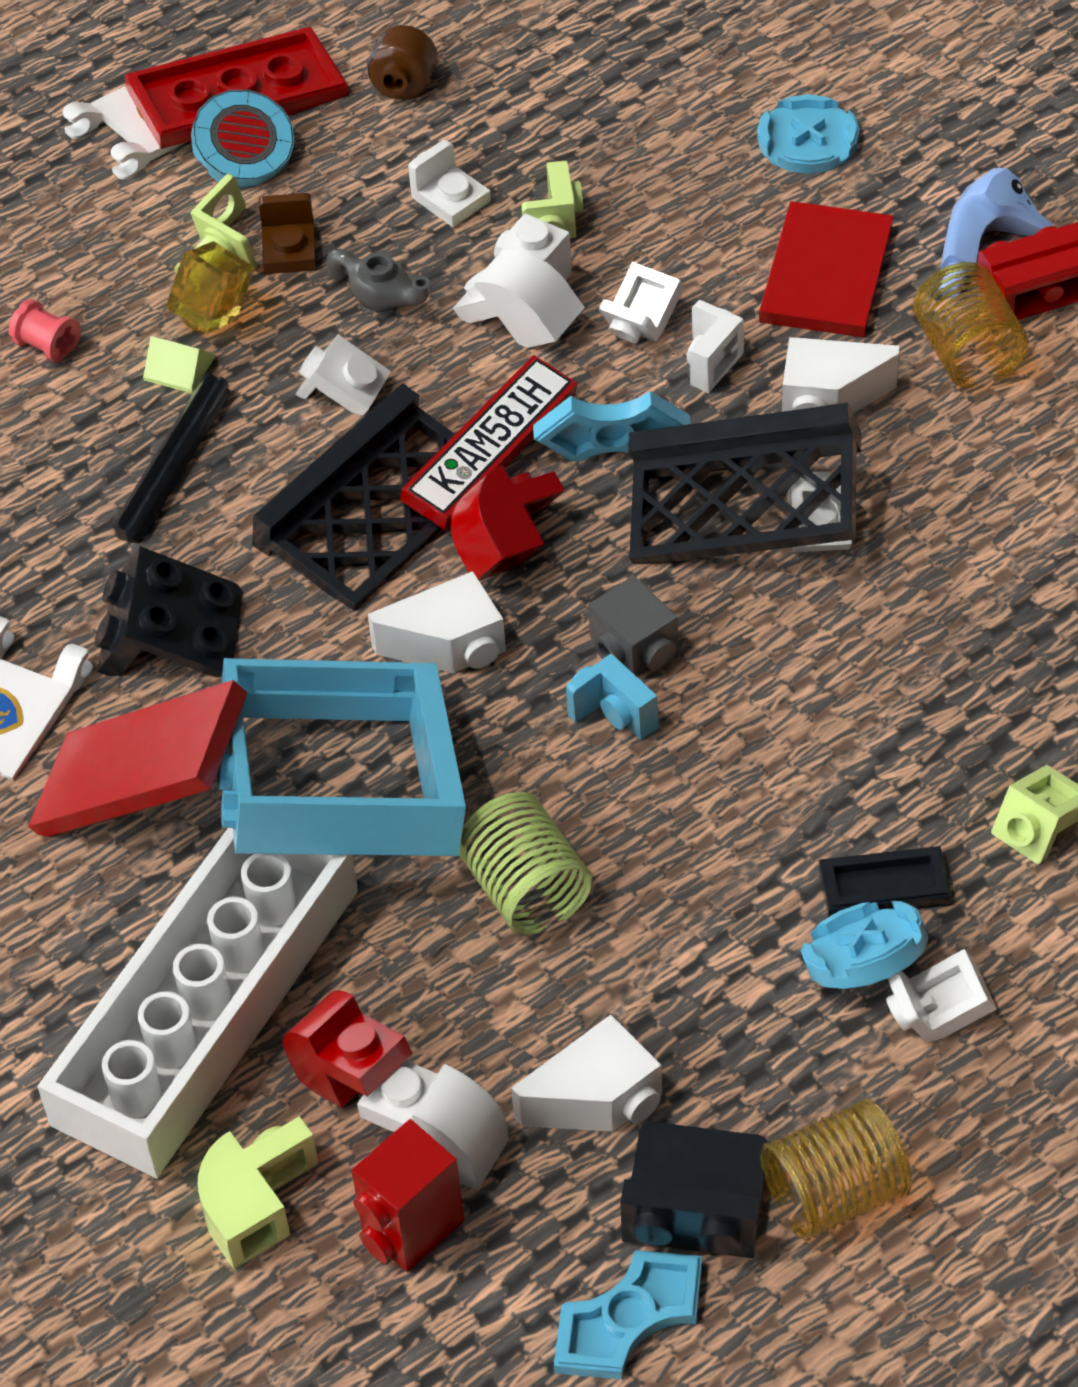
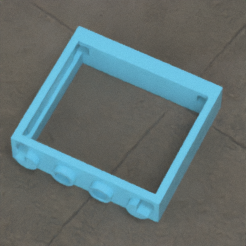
M224 658L222 683L234 680L247 692L244 705L217 773L218 790H223L221 801L222 828H233L235 853L459 856L466 805L437 663ZM244 718L409 721L423 798L253 796Z

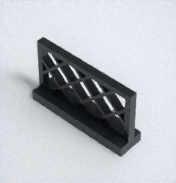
M402 383L253 515L252 546L267 556L275 553L328 595L355 611L442 530L441 527L426 517H411L410 507L403 502L402 518H371L370 500L400 499L401 489L408 483L407 467H423L455 433L419 408L420 395ZM419 429L436 442L437 452H406L405 441ZM376 467H399L401 485H369L368 474ZM363 500L364 518L332 519L331 507L338 501ZM413 530H420V531L413 537L412 531H413ZM405 531L406 544L398 551H374L373 533ZM365 533L366 552H334L333 534ZM301 534H325L327 552L303 553L291 543ZM376 564H383L377 571H375ZM368 565L369 578L355 591L351 590L335 576V567Z
M834 404L629 432L628 452L634 461L629 555L632 564H661L856 540V456L858 452H861L862 433L849 404ZM841 455V465L825 481L809 470L820 457ZM783 463L789 467L769 488L753 477L767 464ZM728 470L734 474L714 495L699 485L713 471ZM802 477L814 486L816 490L795 509L780 497ZM650 478H676L679 483L660 502L648 494ZM747 484L761 496L739 516L725 504ZM840 485H841V494H840L838 491H836V489H837ZM692 491L706 503L684 523L670 511ZM827 498H830L841 507L840 522L815 525L808 519ZM772 505L788 516L774 531L760 532L752 526ZM717 512L733 523L718 538L704 539L697 533ZM662 519H665L678 530L665 544L646 546L647 534Z

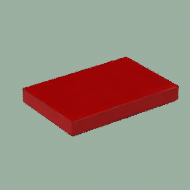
M790 201L759 309V323L865 338L893 228L894 215Z

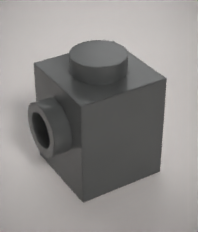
M632 576L588 604L590 637L594 640L596 650L601 659L612 654L637 677L648 669L652 671L661 670L671 662L676 651H678V617L635 576Z

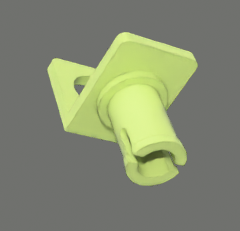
M226 174L190 212L201 242L181 263L174 267L177 277L186 284L193 280L194 284L191 287L198 291L201 290L203 284L225 261L232 262L235 260L252 271L258 267L248 239L228 227L242 213L246 206L238 182L230 174ZM228 195L229 202L225 212L215 219L213 213L216 204L222 197Z

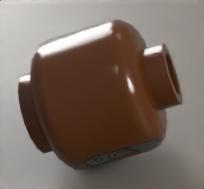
M397 25L389 27L379 36L367 61V75L373 87L382 95L399 100L414 99L423 93L438 63L437 49L433 40L424 31L413 26Z

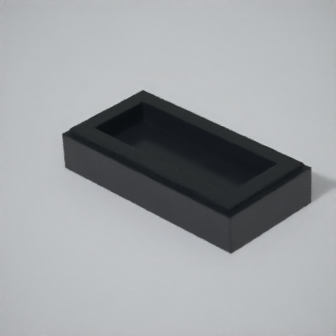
M941 846L819 860V873L828 917L838 911L866 902H877L880 910L894 909L891 901H902L917 909L951 905L952 895Z

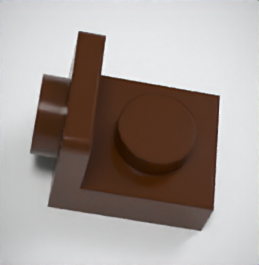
M309 193L260 197L259 212L262 225L264 274L316 270L315 224L311 195Z

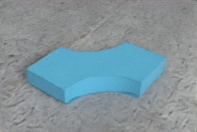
M649 391L643 396L628 402L605 405L588 403L570 396L533 425L534 440L568 460L584 461L598 454L628 452L629 432L688 425L691 422L689 414Z
M635 1250L627 1273L611 1290L591 1300L565 1302V1304H562L554 1373L622 1380L630 1355L648 1336L669 1326L696 1324L702 1256Z

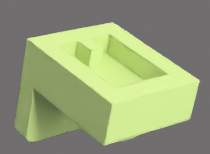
M1045 765L1009 785L991 833L1036 864L1042 863L1048 857L1057 834L1078 822V784L1052 767Z

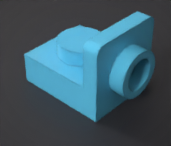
M609 654L593 666L582 668L566 686L568 716L575 723L601 706L605 717L615 728L622 730L627 727L640 740L659 728L657 695L612 654Z

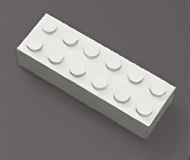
M228 828L37 1086L49 1125L157 1179L357 894L358 888L353 855L235 853L233 828Z

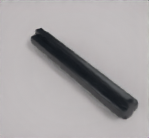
M207 374L199 382L113 522V528L116 531L115 536L118 539L130 543H139L144 538L230 396V391L227 388L228 381L225 378H217L212 374Z

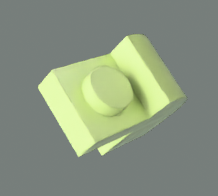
M300 1116L283 1126H274L265 1130L254 1140L252 1145L245 1149L240 1146L229 1131L210 1147L202 1160L197 1184L205 1221L211 1237L233 1269L238 1268L290 1236L285 1207L274 1191L319 1164L313 1134Z

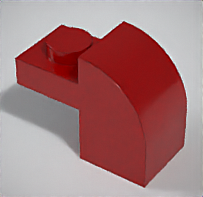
M500 465L489 472L457 502L451 517V534L455 548L468 573L473 571L479 581L504 573L519 566L544 545L530 516L541 512L565 491L555 471L534 478L531 477L529 472H524L510 479L503 465Z
M340 990L329 993L283 1037L285 1053L298 1080L314 1093L341 1108L358 1092L368 1097L413 1054L404 1035L362 1014L354 995Z

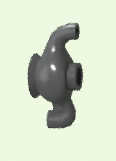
M333 249L329 252L326 259L328 276L333 280H341L348 275L350 289L354 297L361 303L363 308L370 312L386 313L393 311L397 307L417 306L427 301L431 291L429 278L418 276L411 282L403 267L385 253L376 252L367 255L364 259H359L344 249Z

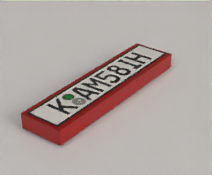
M533 355L401 489L400 501L445 530L451 524L452 513L457 502L493 469L500 465H503L505 468L534 438L533 425L570 396L574 397L578 383Z

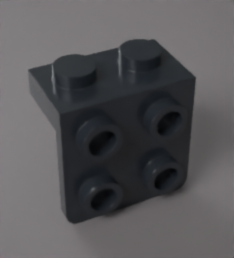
M139 546L121 571L113 570L105 584L102 601L109 605L107 614L102 619L95 636V646L101 648L97 672L106 676H122L140 651L144 650L213 677H222L224 658L234 659L243 594L242 589L232 581Z
M648 1122L642 1125L638 1135L631 1180L624 1179L620 1201L622 1242L754 1259L769 1155V1143L766 1138L756 1134L659 1122Z

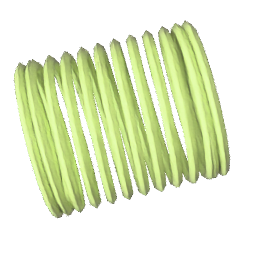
M514 792L499 796L476 810L463 825L459 856L514 933L531 935L540 933L545 928H537L543 922L533 924L540 917L525 921L513 920L528 917L534 910L519 914H513V912L523 910L529 904L517 906L521 898L526 896L525 894L529 889L546 877L548 879L536 889L545 888L560 871L564 870V873L554 885L546 890L542 896L550 895L567 877L570 869H573L569 880L547 902L552 903L558 900L570 887L579 870V876L574 887L551 910L553 911L562 908L577 892L584 876V883L578 894L566 907L555 915H563L559 920L568 919L585 902L592 887V873L535 795L526 792ZM527 801V802H523V803L511 804V805H508V806L503 807V808H501V809H498V808H500V807H502V806H504V805H507V804H509V803H511V802ZM514 808H534L516 811L495 821L475 839L467 855V848L472 838L489 821ZM535 814L534 817L521 818L519 820H516L503 826L501 829L493 833L480 846L475 857H472L477 845L482 841V839L490 831L498 827L500 824L520 815ZM525 822H531L530 825L514 830L501 838L487 851L484 857H480L482 852L495 838L510 828ZM523 833L519 838L515 839L513 842L502 848L498 853L493 854L499 846L507 842L512 837ZM539 836L537 840L532 841L534 837ZM544 843L542 847L536 849L539 844ZM515 847L510 852L511 854L503 858L504 860L494 870L490 871L507 851ZM527 849H528V851H526V852H525L523 855H521L515 862H513V863L500 875V877H497V878H496L497 874H498L502 869L505 868L504 866H505L511 859H513L514 857H516L517 855H519L520 853H522L524 850H527ZM544 851H548L546 855L541 856ZM533 856V858H531V859H530L528 862H526L520 869H518V870L507 880V882H506L505 884H502V885H501L502 881H503L507 876L510 875L509 873H510L515 867H517L518 865H520L521 863H523L525 860H527L528 858H530V857ZM553 858L551 862L545 864L548 859ZM535 864H538L533 869H531L523 878H521L519 882L510 891H507L508 887L512 883H514L515 880L522 873L527 871Z

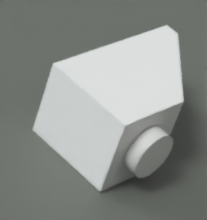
M789 337L783 379L782 412L848 403L852 413L857 412L896 388L899 346Z
M473 571L368 614L372 648L380 656L410 663H437L439 670L455 673L467 667L483 668L491 664L498 654L506 652L503 618Z
M609 1015L511 1088L514 1118L522 1126L611 1132L628 1120L632 1123H639L650 1116L660 1102V1096L662 1095L661 1064L612 1015Z

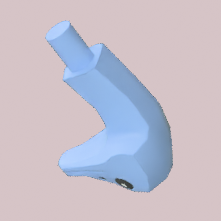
M1007 168L991 169L970 184L956 201L947 229L940 270L944 271L945 275L938 290L939 295L958 299L966 277L970 278L973 276L980 240L986 232L1002 231L1031 236L1045 227L1053 226L1050 221L1038 212L1025 192L1020 179Z

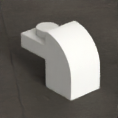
M503 249L485 270L477 273L465 284L464 289L467 292L453 307V310L461 320L468 323L498 316L519 345L530 348L557 341L585 307L565 279L543 259L523 250Z
M405 1061L368 1097L363 1095L357 1104L360 1118L392 1132H395L411 1118L457 1159L460 1183L477 1191L509 1140L506 1118L497 1102L475 1081L446 1064L442 1066L437 1074L409 1061Z

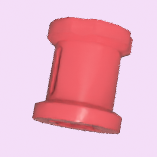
M28 299L22 302L13 313L8 333L13 343L19 346L29 344L44 351L48 360L60 363L78 345L81 328L76 319L70 316L59 318L45 311L40 302Z

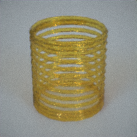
M960 262L942 268L932 274L920 286L913 299V313L952 382L963 388H973L978 384H972L975 381L971 380L973 377L959 376L966 375L970 371L956 370L962 369L966 365L953 364L963 360L955 359V357L964 345L983 332L985 333L972 342L982 341L994 329L998 328L987 341L976 348H983L990 344L1001 333L1002 329L1005 328L1002 335L989 348L979 354H987L992 351L1005 338L1008 330L1011 329L1005 342L994 353L983 360H991L1008 345L1014 334L1008 349L987 366L998 364L1012 350L1018 339L1013 353L1000 366L990 371L997 372L992 376H999L994 380H1002L1009 376L1021 364L1028 351L1029 339L988 268L979 263ZM962 270H976V271H978V272L966 271V272H962V273H958V274L951 275V276H949V277H947V278H945V279L939 281L938 283H936V284L926 293V291H927L935 282H937L938 280L944 278L945 276L949 275L950 273H954V272H958V271H962ZM967 275L982 277H970L966 279L957 280L941 288L928 300L927 304L925 305L922 311L923 305L927 300L928 296L931 295L939 286L947 283L948 281L954 278H959ZM970 281H973V282H984V283H985V284L973 283V284L961 286V287H958V288H956V289H954V290H952V291L946 293L945 295H943V296L931 307V309L929 310V312H928V314H927V316H926V312H927L929 306L931 305V303H932L940 294H942L944 291H946V290H948V289H950V288H952V287H954V286H956V285H958V284H962V283H966V282H970ZM974 287H977V288H987V290L977 289V290H973V291H969V292H964V293H961V294H959L958 296H956V297H954V298L948 300L944 305H942V306L935 312V314H934V316L932 317L931 321H929V318L931 317V315H932V313L934 312L935 308H936L937 306H939L946 298H948V297L954 295L955 293H957V292H959V291L966 290V289H970V288H974ZM978 293L984 294V295H981V296H976V297L968 298V299H965V300H963V301L957 303L956 305L950 307V308L938 319V321L935 322V320H936V318L938 317V315H939L946 307H948L950 304H952L953 302H955V301H957V300H959V299H961V298H963V297H965V296L974 295V294H978ZM981 300L979 303L969 305L955 312L949 319H947L942 324V326H939L942 323V320H944L953 310L965 305L966 303ZM972 309L971 311H969V312H967L966 314H964V315H962L961 317H959V319H958L957 321H955V322L945 331L944 335H941L942 332L945 330V327H946L951 321H953L957 316H959V315L965 313L966 311ZM964 322L962 323L963 325H961L953 334L950 335L948 340L945 341L946 337L949 336L948 334L959 323ZM967 328V331H965L960 337H958L952 343L951 347H948L949 344L952 342V339L956 337L963 329Z
M861 1099V1101L855 1102V1104H850L848 1109L841 1108L839 1114L831 1113L829 1118L821 1117L820 1122L812 1121L810 1127L802 1126L801 1131L793 1130L791 1135L784 1134L781 1140L773 1139L769 1143H763L760 1154L762 1169L774 1201L784 1213L785 1210L781 1200L791 1210L786 1195L798 1207L780 1162L787 1171L802 1203L805 1214L802 1212L801 1214L808 1229L795 1215L796 1225L788 1218L790 1227L798 1237L811 1241V1238H817L818 1234H826L827 1229H835L837 1225H845L846 1220H855L856 1216H864L866 1211L872 1212L875 1207H883L885 1203H893L894 1198H903L904 1195H909L913 1184L908 1158L897 1132L881 1108L869 1099ZM844 1114L847 1115L848 1121L843 1117ZM834 1119L838 1120V1125L834 1122ZM873 1120L876 1122L883 1136L885 1137L889 1145V1148L892 1152V1155L895 1159L897 1170L900 1176L901 1188L897 1186L896 1174L893 1167L892 1159L890 1157L886 1144ZM865 1121L880 1146L889 1176L883 1170L875 1145L868 1134ZM825 1123L828 1124L829 1130L824 1126ZM815 1127L819 1129V1134L815 1131ZM846 1131L851 1136L867 1171L868 1185L872 1198L868 1195L864 1180L865 1176L850 1145ZM806 1132L809 1133L810 1139L805 1135ZM796 1136L800 1138V1143L796 1140ZM837 1136L841 1140L854 1167L859 1182L858 1188L862 1196V1202L858 1199L854 1183L855 1179L842 1153ZM787 1141L790 1142V1144H791V1149H790V1147L786 1144ZM828 1141L831 1144L835 1154L837 1155L842 1166V1169L844 1171V1174L846 1176L849 1185L848 1191L852 1199V1206L848 1203V1198L844 1186L845 1182L832 1156ZM819 1147L824 1153L835 1177L843 1211L838 1206L834 1190L835 1186L822 1159ZM809 1151L813 1155L827 1186L830 1196L829 1199L833 1208V1215L829 1211L825 1197L826 1191L817 1173V1170L813 1164ZM871 1157H872L873 1160H874V1163H875V1165H876L877 1171H876V1169H875V1166H874V1164H873V1162H872ZM801 1158L803 1159L817 1190L820 1205L823 1211V1219L819 1215L817 1204L815 1201V1197L817 1198V1196L803 1167ZM872 1167L876 1172H878L879 1178L877 1177L881 1188V1193L877 1190V1184Z

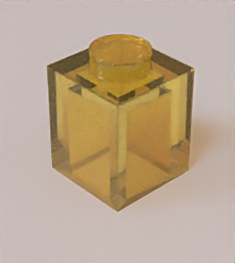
M214 241L187 251L182 256L165 308L181 317L184 324L193 330L208 334L230 324L238 316L255 267Z

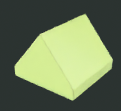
M151 336L143 375L144 381L193 393L214 360L215 353Z

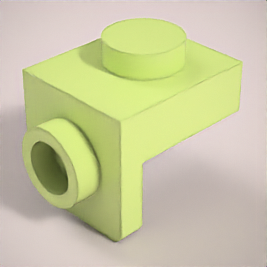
M567 160L546 163L548 199L522 203V216L526 213L570 232V238H576L575 213L583 212L580 181L571 182Z

